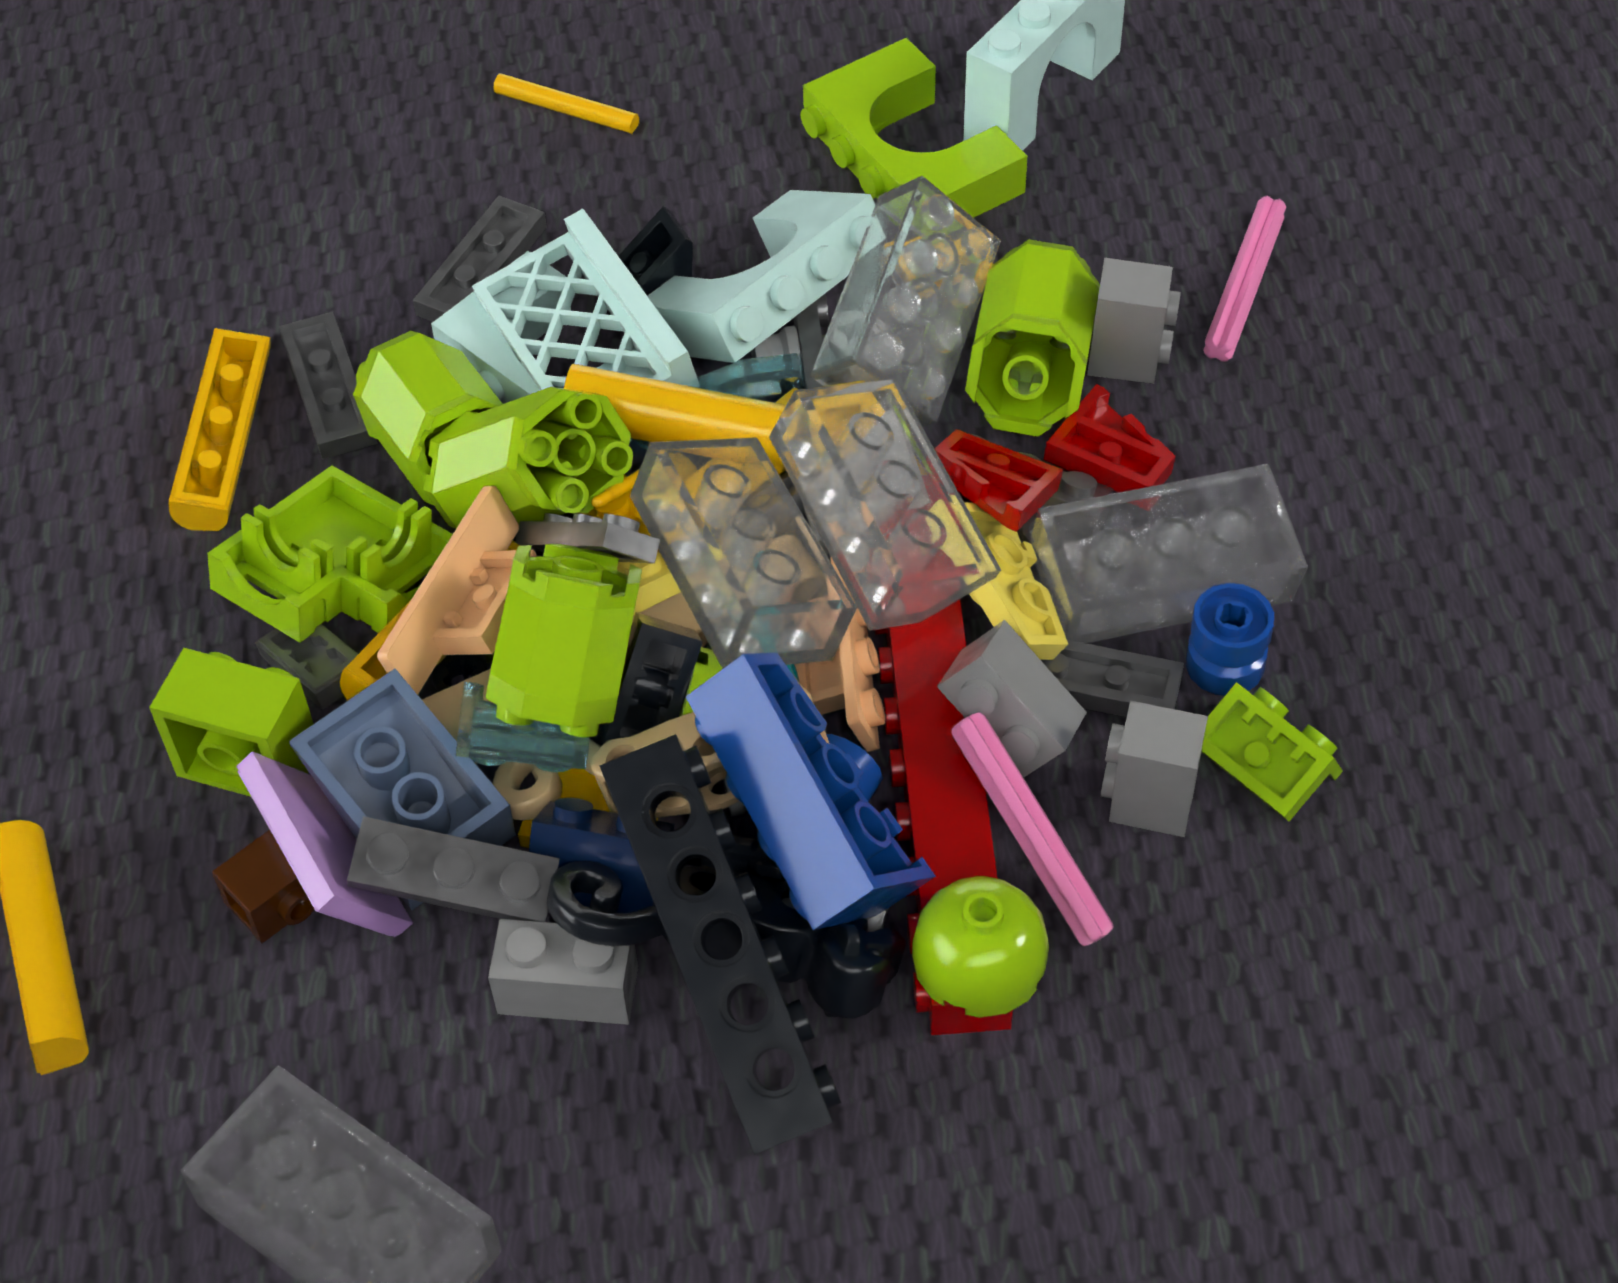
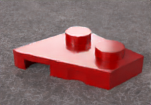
M1096 384L1080 402L1079 409L1068 416L1046 442L1043 460L1064 468L1069 472L1078 471L1089 474L1096 479L1097 483L1111 487L1121 495L1147 505L1172 474L1176 456L1160 440L1151 437L1146 432L1145 426L1135 416L1128 414L1122 418L1108 405L1110 393L1104 387Z
M958 429L934 448L929 467L932 473L1002 525L1015 532L1058 491L1063 473L1061 468Z

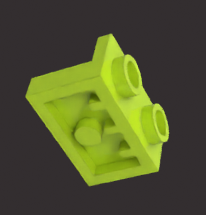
M1236 682L1208 715L1201 753L1289 822L1327 776L1336 780L1343 772L1332 756L1338 748L1311 725L1308 724L1300 732L1287 722L1284 716L1289 710L1263 688L1259 687L1252 695Z

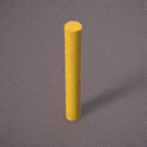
M502 73L498 74L494 81V92L503 96L630 134L639 125V115L637 113Z

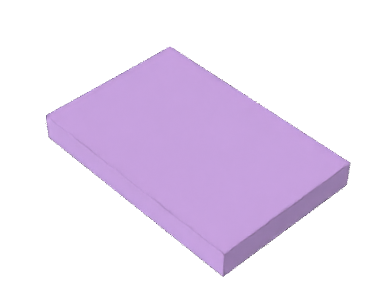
M253 751L236 766L239 770L237 771L316 912L393 937L402 934L413 924L398 897L347 885V877L357 839L311 775Z

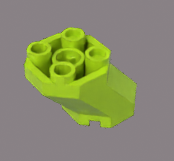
M1028 239L1020 246L1007 252L1003 258L989 268L975 339L972 345L965 391L974 403L976 401L985 413L984 417L993 429L1039 437L1051 429L1054 423L1063 417L1067 418L1079 409L1100 284L1091 273V269L1086 261L1079 256L1072 246Z
M414 331L406 332L371 348L366 361L360 364L355 376L357 385L353 396L369 436L379 440L423 501L434 505L423 491L425 474L430 475L432 458L428 457L430 440L466 411L480 413L503 403L461 350Z
M548 387L480 413L466 411L430 440L428 457L432 458L430 475L425 474L423 491L448 526L455 529L484 486L497 487L518 524H520V521L542 522L545 513L557 515L566 513L588 514L594 508L591 503L592 499L604 492L605 489L622 483L624 474L630 470L633 460V451L629 446L631 433L607 396L591 392Z
M545 544L543 556L530 557L532 545L518 546L513 558L509 586L489 675L486 699L497 704L495 716L505 723L524 726L533 724L535 720L560 725L561 731L572 736L584 738L597 736L600 724L614 721L642 569L630 564L627 576L617 571L619 558L609 553L569 545Z

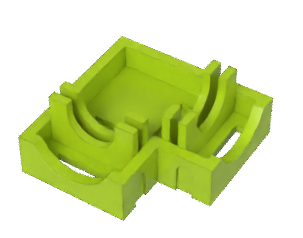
M331 465L272 508L268 509L259 504L254 508V517L248 513L241 517V530L207 553L210 589L299 643L312 635L318 625L325 621L329 622L340 612L347 614L357 621L365 622L371 626L372 630L379 633L413 598L420 585L408 593L403 592L428 574L453 534L431 522L432 510L424 506L418 510V502L412 498L401 505ZM248 581H250L251 583L255 584L256 586L260 587L261 589L265 590L266 592L270 593L278 599H273L269 596L260 593L257 589L250 585Z

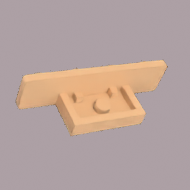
M484 486L378 651V660L386 672L389 673L396 669L417 695L442 655L493 654L495 651L513 558L516 550L507 549L519 531L518 522L496 486ZM531 550L530 557H537L534 550Z
M839 522L828 526L834 595L788 608L792 658L799 682L810 692L813 703L820 714L845 708L849 727L866 752L880 749L878 726L885 724V712L880 695L873 687L872 675L880 672V664L873 641L868 637L867 625L874 623L873 606L862 583V576L869 575V564L862 543L859 540L852 542Z

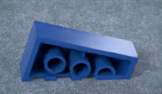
M778 653L742 654L686 696L696 716L695 725L699 734L714 748L727 772L726 782L730 791L745 805L758 829L757 836L761 848L770 859L776 862L790 888L789 895L794 908L804 919L808 920L812 930L877 916L936 877L923 857L912 863L899 846L894 836L903 829L889 809L885 808L879 813L858 788V778L863 773L850 754H845L839 747L826 743L820 733L826 729L827 722Z

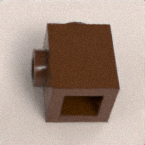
M270 830L212 871L224 903L261 943L267 941L285 926L301 923L314 911V907Z

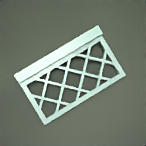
M584 209L564 219L568 229L567 233L472 285L476 297L539 390L548 387L564 388L566 377L545 374L551 357L575 359L574 364L587 366L589 361L613 364L611 371L624 373L626 366L650 368L654 374L650 377L651 379L700 387L687 349ZM567 255L572 259L573 264L568 277L544 275L547 266ZM511 286L525 288L519 305L497 303L493 296ZM539 289L562 292L556 309L532 306ZM575 293L598 296L593 313L569 310ZM526 321L550 323L543 341L520 338ZM563 325L587 327L581 345L557 342ZM600 329L624 332L619 349L594 347Z

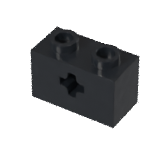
M637 612L635 613L614 721L599 725L598 731L603 744L607 740L631 737L679 717L703 643L695 630Z

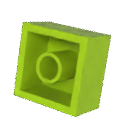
M183 648L149 707L176 776L251 797L237 772L239 770L236 766L252 751L308 774V770L289 743L291 739L314 724L300 678L294 677L289 672L280 668L268 667L263 669L240 663L220 652H210L207 654Z

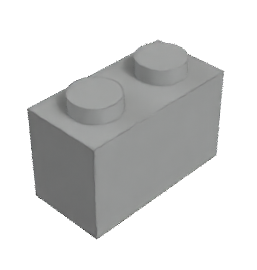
M1104 258L1087 372L1088 376L1154 384L1157 364H1169L1174 331L1164 330V325H1176L1181 292L1170 290L1173 267Z
M1005 620L962 649L937 686L965 718L978 712L986 716L1023 778L1066 751L1087 713Z
M1130 700L1125 726L1112 724L1105 761L1107 764L1102 783L1101 797L1112 799L1109 822L1185 837L1208 716Z
M499 919L488 976L497 1014L629 1025L638 971L635 944L614 947L598 945L572 936L557 923Z

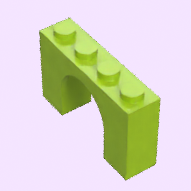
M904 38L804 84V109L801 110L800 115L806 132L812 138L819 137L828 146L837 165L841 168L848 167L859 179L865 194H871L873 199L877 197L889 210L894 224L900 230L907 229L916 238L936 229L942 234L1025 193L1028 156L997 125L952 147L935 152L905 151L883 141L877 134L886 126L935 103L936 66L911 41Z

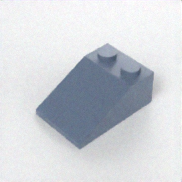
M396 669L381 677L289 741L291 748L356 839L358 838L363 816L502 846L516 836L510 804ZM402 898L411 911L423 903Z

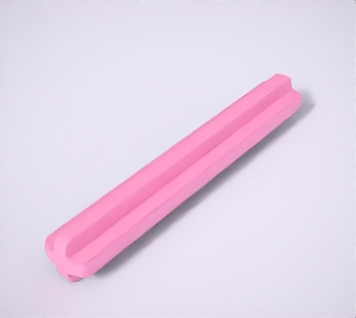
M1265 196L1257 202L1205 338L1203 351L1210 359L1217 358L1222 362H1226L1233 357L1284 220L1286 205L1281 199L1273 200L1269 196Z
M978 712L959 721L952 728L954 740L1078 943L1082 946H1088L1099 941L1113 930V923L984 714Z

